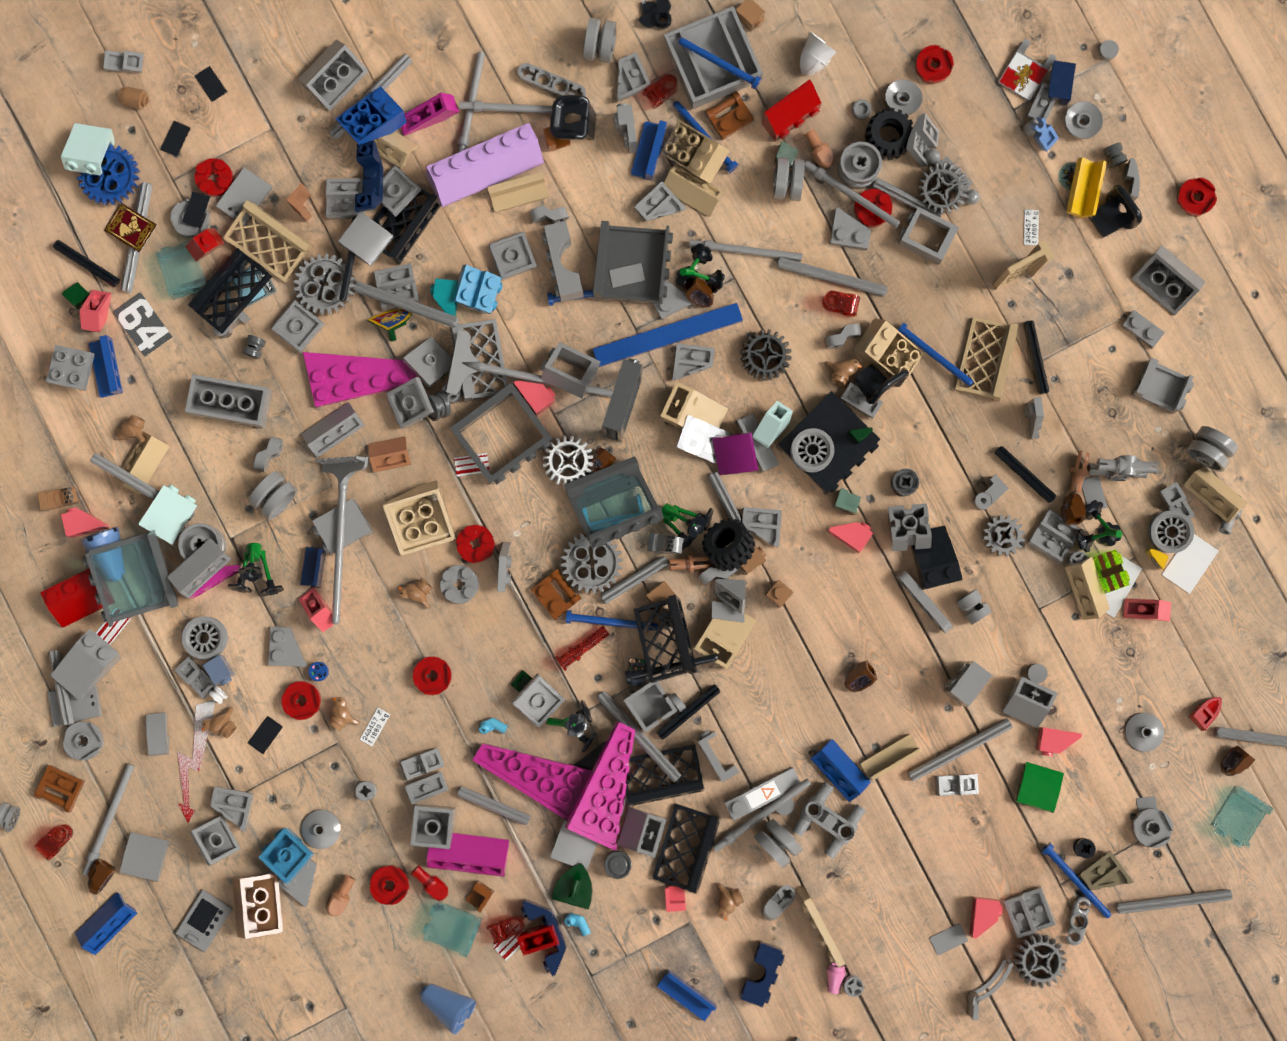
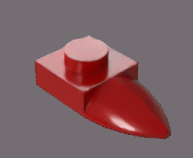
M1214 697L1199 704L1189 716L1201 731L1207 730L1219 715L1222 698Z

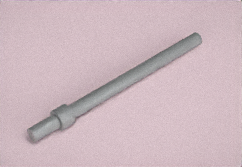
M478 52L468 102H474L477 97L485 57L483 52ZM466 110L461 137H459L457 144L459 146L458 153L466 150L469 146L470 139L468 137L474 110Z
M479 100L474 102L459 101V109L474 110V112L487 110L551 114L552 106L482 103Z
M809 161L805 163V168L815 174V177L820 181L824 180L893 227L897 228L900 224V221L827 174V171L822 167L818 168Z
M690 239L689 247L696 246L697 243H702L704 246L709 247L711 252L712 250L773 258L782 257L796 261H802L803 256L802 253L715 243L713 240L706 239L705 241Z
M127 763L93 848L89 850L86 857L88 860L83 869V875L88 876L94 863L100 857V849L135 767L132 764Z
M806 778L737 829L726 833L723 839L713 845L714 850L718 852L726 845L733 844L737 841L736 838L810 786V781Z

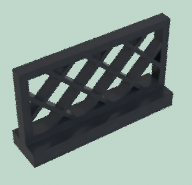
M424 189L413 198L414 206L406 207L400 212L403 215V221L394 223L393 214L384 206L373 220L381 226V219L386 216L390 217L391 224L381 227L392 229L393 239L391 241L394 242V247L390 252L384 249L382 253L399 265L441 207L437 196L428 193ZM424 195L428 197L424 204L417 205V196ZM415 210V217L406 220L405 212ZM404 225L405 231L403 234L396 236L394 227Z
M237 248L190 301L188 306L223 334L272 276ZM250 263L251 271L243 272L244 267ZM256 274L265 275L260 281L255 282ZM250 276V283L242 284L243 277ZM235 278H238V285L230 286V283ZM250 288V293L247 296H242V289ZM238 290V297L230 299V291ZM222 292H226L225 300L218 301V297ZM238 302L237 308L230 311V303ZM225 304V312L217 313L218 305ZM213 306V314L205 315L204 313L208 308ZM225 316V321L219 327L217 325V318Z
M676 594L668 596L669 599L634 609L650 683L686 673L693 674L697 672L681 599ZM668 604L669 611L665 618L657 614L661 606ZM649 611L652 613L647 623L641 620L640 612ZM655 615L663 619L658 629L650 625ZM666 622L673 626L669 636L661 632ZM648 627L656 631L651 641L647 640L644 635ZM659 634L667 637L662 648L654 644ZM671 640L677 644L674 654L665 650ZM652 646L660 649L655 660L649 657L648 653ZM663 652L672 656L666 666L658 662ZM675 659L681 661V670L673 671L670 669ZM656 664L665 668L660 676L654 677L653 669Z
M695 744L660 751L664 756L671 754L676 758L672 764L673 766H675L678 760L687 765L677 783L672 785L665 781L667 775L662 779L654 774L658 767L657 764L652 771L642 766L646 759L651 758L648 754L630 757L629 762L635 763L638 767L633 775L627 773L631 777L629 781H627L626 777L628 806L705 791ZM692 750L694 757L690 763L680 758L684 751ZM640 767L650 773L644 783L634 777ZM689 768H692L697 772L698 779L690 781L684 775ZM652 775L661 781L657 788H651L646 785ZM634 779L642 786L638 792L630 793L629 784Z
M675 804L652 879L695 894L698 893L721 818ZM678 810L686 811L690 819L680 823L677 818ZM699 816L707 818L706 825L698 830L693 819ZM691 821L696 831L686 836L681 825ZM679 827L683 838L674 842L671 833L672 830ZM697 833L701 841L698 846L692 848L688 837ZM685 840L690 850L680 854L675 844ZM673 846L678 856L668 861L665 852L666 849ZM692 852L695 858L694 864L687 867L682 856ZM679 858L684 869L674 873L670 863ZM668 865L672 873L667 878L658 876L660 868ZM686 871L689 877L687 885L679 883L676 875Z

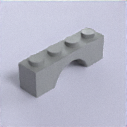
M566 221L544 226L545 233H542L544 245L548 244L549 250H546L548 262L552 261L553 267L550 268L552 279L557 280V285H554L556 297L560 296L561 302L584 297L579 273L567 270L560 262L563 252L571 246Z

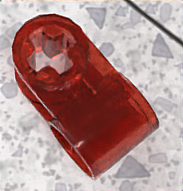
M666 74L642 92V95L646 96L652 103L651 107L653 109L661 106L677 92V78L672 74ZM667 82L674 83L672 88H666L664 85Z
M832 290L822 300L823 308L827 311L849 317L857 316L860 296ZM830 298H833L834 304H831Z
M67 824L56 826L41 838L34 848L49 861L72 838L73 829Z
M516 915L491 924L486 928L490 930L494 940L492 942L493 945H496L522 932L525 929L526 922L523 917ZM513 920L520 922L519 930L512 928L511 922Z

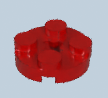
M930 45L922 49L917 56L915 69L924 83L937 84L945 81L950 76L954 60L947 49H943L939 45ZM932 60H934L935 63H939L937 68H933L930 66Z
M210 158L196 166L194 179L197 187L203 193L211 197H219L226 193L233 183L234 176L231 168L222 159ZM213 173L219 175V177L216 178L215 182H213L212 179H209V177Z
M1205 178L1189 179L1178 191L1177 204L1180 205L1185 213L1199 217L1208 213L1215 206L1217 201L1216 189ZM1193 193H1200L1201 201L1194 200Z
M869 189L860 194L889 215L892 214V202L887 193L878 189ZM855 202V216L864 226L876 228L886 222Z
M471 525L465 527L459 533L456 546L458 553L464 560L470 563H481L493 554L495 541L487 528L481 525ZM479 539L478 542L481 544V546L476 547V549H472L473 545L470 544L471 541Z
M426 657L413 670L415 686L427 695L441 694L448 689L452 680L450 666L439 657ZM431 670L438 674V677L433 682H431V678H427V674H430Z
M306 681L294 682L287 687L282 695L281 703L283 710L287 715L296 720L309 719L320 710L321 694L312 683ZM300 695L307 700L304 702V706H301L300 703L297 704L296 700L299 699Z
M395 865L379 868L372 875L370 882V892L377 902L386 905H395L401 902L406 897L410 888L407 874ZM386 880H388L389 882H394L393 890H391L390 888L385 889V886L387 885L385 882Z

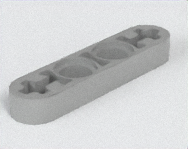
M524 63L518 68L520 80L558 97L567 95L571 86L572 92L577 93L579 90L581 95L586 97L585 88L570 80L528 63ZM529 69L530 74L535 76V81H533V76L529 74L524 77L522 71ZM547 76L549 78L548 83L540 84L538 82L539 77ZM558 83L566 85V89L562 92L557 91L555 87Z
M905 570L896 576L942 632L946 634L953 628L948 619Z

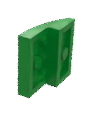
M1026 762L1024 764L1022 780L1018 787L1016 802L1054 813L1064 773Z

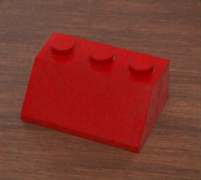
M809 79L764 112L762 125L774 141L779 138L781 140L786 138L790 134L789 131L794 127L798 129L805 123V119L809 116L813 118L820 112L819 109L822 102L812 81Z
M96 567L109 606L115 603V600L102 572ZM90 568L40 592L49 612L62 628L103 609L102 604L98 605L95 593H98L96 586H92L90 583Z

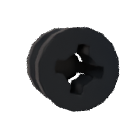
M1078 838L1073 844V851L1077 856L1090 858L1095 854L1096 847L1091 840Z

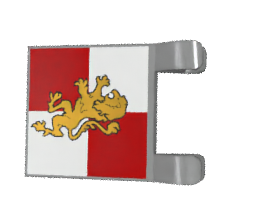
M1024 39L999 79L998 84L1030 102L1056 60V56L1050 54L1044 65L1038 63L1024 54L1031 43L1029 40Z

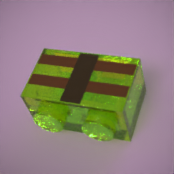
M1116 549L1093 557L1105 594L1130 585V576L1126 570L1124 571L1122 566L1123 558L1119 552L1117 553Z

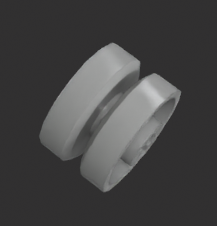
M589 18L584 44V59L593 61L599 49L600 62H611L616 43L617 24L615 21L606 20L601 31L600 19Z
M855 142L845 148L838 163V174L843 183L853 189H863L874 183L882 167L880 152L874 145L868 142Z
M778 157L773 179L774 199L783 200L786 197L787 188H789L790 200H801L805 159L795 158L792 162L791 170H789L788 158Z
M1202 426L1196 433L1197 440L1191 441L1186 449L1187 453L1200 464L1214 471L1223 472L1229 464L1228 458L1233 457L1237 452L1238 445L1224 433L1208 426Z
M277 471L272 472L261 481L248 500L254 508H262L261 514L268 520L277 517L290 504L298 490L290 482L284 484L285 478Z
M196 523L188 526L182 532L178 548L181 556L186 560L201 547L202 543L211 538L221 550L226 552L227 543L225 537L220 530L210 525Z
M773 818L766 824L767 829L773 836L770 838L764 831L760 830L754 838L784 869L790 863V858L783 851L787 849L792 856H797L803 849L797 844L794 836L784 826L781 827Z

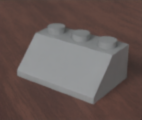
M335 40L299 77L298 81L315 99L331 111L368 70L345 44Z
M1163 245L1154 252L1132 277L1133 281L1173 315H1176L1200 291L1205 283L1202 278Z

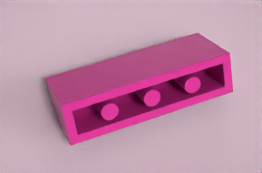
M453 833L450 849L429 847L427 867L505 877L509 840Z

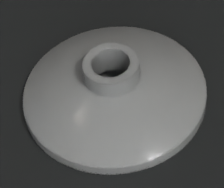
M897 80L891 83L885 93V101L888 107L895 108L894 111L896 112L899 109L902 110L901 114L903 115L905 113L910 115L916 112L923 100L920 88L909 80Z
M1078 102L1067 111L1065 125L1073 136L1080 139H1088L1095 136L1101 130L1103 116L1099 108L1094 104ZM1079 120H1084L1085 125H1081Z
M1138 713L1128 720L1125 727V737L1134 749L1147 752L1156 749L1161 744L1164 737V728L1156 716L1150 713ZM1145 729L1149 730L1148 736H1145L1143 733Z
M316 810L304 819L301 831L305 842L309 846L316 849H325L332 846L338 840L341 827L338 818L333 813L327 810ZM318 826H321L323 828V832L321 834L318 833L316 830Z

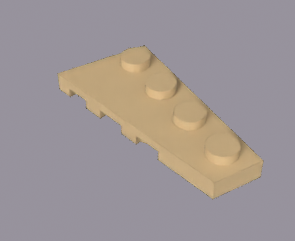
M800 886L796 889L803 901L800 905L805 914L809 912L811 916L809 921L814 930L818 929L820 933L818 938L822 946L828 947L829 951L826 953L831 963L836 962L838 967L845 965L846 963L804 886Z

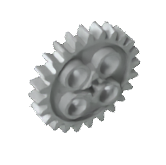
M328 253L325 254L324 258L318 254L317 260L311 256L310 263L304 261L305 268L299 266L302 272L295 273L299 280L293 281L298 285V287L294 288V291L300 292L296 297L297 299H302L300 302L302 306L307 304L306 309L308 311L313 308L314 314H317L320 310L322 316H324L325 311L332 315L333 309L339 313V306L344 309L346 308L344 302L339 300L346 264L343 265L344 261L342 258L337 261L335 255L330 259ZM323 269L324 271L321 276H315L316 270ZM341 275V280L334 283V276ZM351 277L346 300V302L351 303L348 296L355 295L351 291V289H354L355 287L354 284H351L352 282L356 281L355 277ZM327 281L329 285L322 287L321 284H325ZM311 287H317L316 293H308ZM335 293L334 299L326 300L327 294Z
M581 533L580 540L573 537L575 543L568 542L570 549H564L567 556H561V559L566 560V563L561 564V567H566L567 570L562 573L569 574L566 581L573 580L572 587L577 584L579 585L578 591H581L584 587L586 594H588L590 589L596 594L597 588L604 592L603 586L610 589L609 582L616 583L614 576H621L617 572V570L623 569L622 566L618 565L623 559L617 558L621 551L615 552L618 545L612 546V541L600 546L606 550L604 557L596 556L595 551L599 547L593 548L594 561L598 562L594 564L595 579L592 580L591 567L587 564L590 561L589 546L591 545L587 537ZM579 549L587 551V556L584 559L577 558L576 553ZM601 566L608 569V573L604 577L597 574V570ZM581 568H586L589 571V575L586 578L578 576V571Z

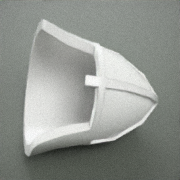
M810 31L800 56V69L803 75H812L821 71L824 67L828 66L830 59L836 54V51L826 45L824 40Z

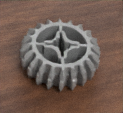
M943 162L942 167L940 163H936V170L933 166H930L929 171L931 173L923 172L927 178H920L919 180L924 183V185L918 186V189H924V192L919 193V196L925 195L926 198L922 200V203L929 202L927 205L928 209L934 206V212H937L940 208L941 214H944L946 209L948 213H952V206L955 210H958L959 205L957 203L965 204L961 198H968L969 196L964 193V191L970 190V187H964V184L969 183V179L963 181L962 178L967 174L965 172L959 174L962 169L961 167L954 170V163H951L949 168L947 162ZM943 172L951 174L957 181L949 182ZM937 174V185L930 189L931 180ZM943 183L947 186L952 185V187L945 190V193L941 190L936 191V189L943 186ZM959 187L956 198L951 202V190ZM932 194H939L945 204L937 202L932 197Z
M1037 934L1036 940L1033 935H1029V942L1026 939H1022L1025 945H1017L1021 951H1015L1014 955L1018 956L1019 959L1013 960L1015 964H1019L1015 967V971H1021L1018 976L1021 979L1025 977L1024 982L1026 984L1031 982L1032 987H1036L1038 983L1040 988H1044V982L1050 987V980L1058 983L1056 976L1063 977L1060 970H1066L1062 963L1067 962V959L1062 957L1066 954L1064 950H1060L1062 945L1060 943L1055 944V938L1049 940V936L1046 934L1043 939L1041 934ZM1045 945L1050 947V949L1038 952L1034 947ZM1029 952L1031 955V961L1028 963V966L1026 967L1025 961L1026 956ZM1052 955H1054L1055 962L1051 969L1049 962L1053 958ZM1037 956H1039V957H1041V958L1043 959V960H1042V961H1043L1042 964H1043L1044 966L1040 965L1039 963H1036V962H1038V961H1037V959H1038ZM1042 969L1046 975L1034 976L1030 973Z

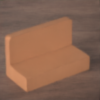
M301 183L286 201L305 221H308L312 216L303 204L311 195Z
M406 437L368 445L369 459L373 472L411 465Z

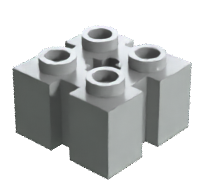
M927 503L911 505V509L905 510L904 505L888 507L892 551L908 550V546L915 545V549L931 548L932 536L930 524H928Z

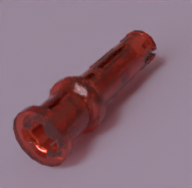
M602 625L574 647H568L565 653L559 657L556 656L555 659L563 670L566 671L568 666L575 661L579 662L582 655L610 636V634Z

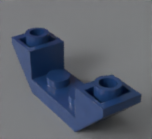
M373 140L360 145L357 144L356 161L363 167L362 193L355 194L356 213L374 210L383 201L384 168L376 142Z
M523 900L521 910L525 918L528 917L529 921L544 915L545 918L542 919L544 925H553L560 944L553 946L554 948L557 947L558 950L545 955L546 961H543L546 972H550L554 976L567 948L552 909L531 900Z

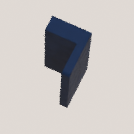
M1055 60L1052 64L1048 97L1060 99L1059 105L1067 106L1071 100L1076 63Z
M306 547L300 585L321 588L326 551L323 548Z

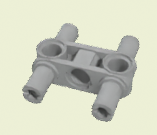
M1121 455L1115 459L1098 458L1097 464H1088V469H1090L1088 471H1090L1089 475H1104L1110 481H1126L1132 477L1146 479L1148 473L1157 474L1158 468L1156 466L1158 467L1159 465L1156 461H1141L1137 456Z
M824 782L816 795L811 796L805 803L800 814L801 817L792 831L802 837L811 822L817 823L833 834L834 839L824 853L834 859L842 846L848 844L854 837L858 829L857 824L866 810L856 804L848 818H842L825 806V801L834 788ZM811 804L818 806L816 814H809L808 807ZM844 826L850 828V834L846 837H843L840 833L841 828Z

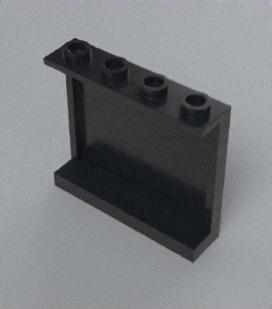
M831 391L777 445V448L792 460L791 445L800 432L815 428L826 432L830 436L834 444V455L831 462L818 472L803 471L826 495L828 492L832 494L839 487L837 483L841 479L845 481L853 473L851 469L855 465L859 467L866 460L864 456L868 452L872 454L879 447L877 443L880 441V438L872 432L859 444H856L848 435V432L869 427ZM807 447V451L810 455L817 454L816 447Z

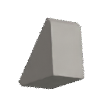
M715 580L714 595L742 615L745 610V580Z

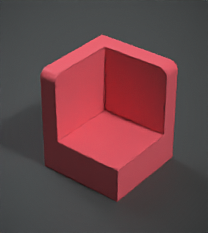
M665 886L666 912L686 911L685 890L676 886Z

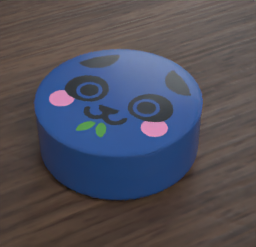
M315 662L309 668V676L314 681H323L329 675V668L323 662Z

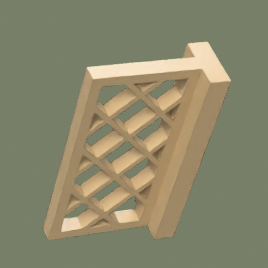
M246 200L243 205L244 208L223 238L282 281L287 282L313 245L252 201ZM246 213L252 217L253 225L243 226L242 218ZM254 227L256 238L246 240L244 229ZM257 227H267L269 236L259 238ZM235 230H241L242 241H234L230 238L231 234ZM281 237L284 247L274 249L273 238ZM269 239L271 249L261 251L259 240ZM256 241L258 252H249L246 242ZM296 248L301 253L297 259L290 260L288 249ZM285 250L286 261L277 262L275 251ZM272 252L274 263L266 264L263 262L262 253ZM287 263L288 272L285 276L278 272L277 264Z
M1044 240L1038 243L1025 259L1008 267L993 284L995 290L1029 272L1031 277L1039 274L1055 257L1047 242Z
M973 317L960 370L963 373L964 369L966 370V375L973 380L974 385L969 388L961 387V380L958 378L955 390L993 398L996 401L1001 400L1018 331V324H1006ZM976 322L984 324L988 330L978 335L975 331ZM997 327L1005 328L1004 336L997 339L992 330ZM990 332L995 341L985 346L981 337ZM978 339L983 348L973 353L970 345ZM997 343L1000 353L992 357L988 348ZM986 351L990 359L980 364L976 355ZM974 358L978 367L969 372L966 367V361ZM993 362L996 370L988 376L983 367ZM981 369L986 377L976 383L971 374ZM988 380L992 386L990 393L982 391L978 385Z

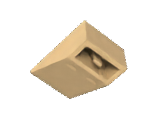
M679 120L660 153L711 184L730 150Z
M876 318L873 319L853 349L865 360L891 377L904 369L908 370L910 375L924 354L890 323Z
M676 382L662 411L660 420L683 430L689 415L719 428L728 408L696 390Z
M745 613L744 623L712 619L694 650L703 656L717 654L718 660L715 663L727 670L757 620Z

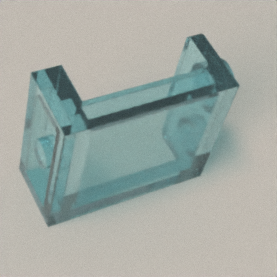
M189 241L181 242L177 247H165L161 249V252L156 253L168 294L173 300L199 292L208 282L204 277L200 261L196 262L185 247Z
M1234 786L1210 825L1215 828L1214 832L1224 838L1225 836L1231 838V843L1235 846L1249 848L1251 844L1248 842L1266 814H1271L1274 808L1242 787Z
M441 901L437 905L433 904L429 916H432L430 924L426 923L422 934L425 935L423 940L426 942L431 941L459 952L461 956L467 958L483 918Z

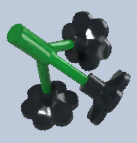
M697 243L696 246L691 248L694 262L691 266H686L677 271L676 283L684 289L686 283L693 276L705 279L709 283L708 286L712 292L716 293L722 288L725 275L719 269L708 276L694 270L697 263L706 264L713 259L711 249L702 243Z
M1093 500L1090 504L1085 505L1086 518L1088 520L1098 519L1103 527L1098 529L1097 535H1089L1082 528L1076 534L1079 548L1085 552L1090 551L1092 542L1095 539L1099 538L1100 543L1114 546L1116 541H1120L1122 538V531L1118 525H1112L1101 518L1100 513L1102 512L1103 503L1097 500Z
M582 700V709L575 712L576 714H571L565 719L548 718L547 725L564 727L567 729L569 736L578 737V740L584 743L581 751L584 753L593 742L597 733L595 732L589 737L583 734L584 730L587 729L585 717L589 722H593L586 702Z

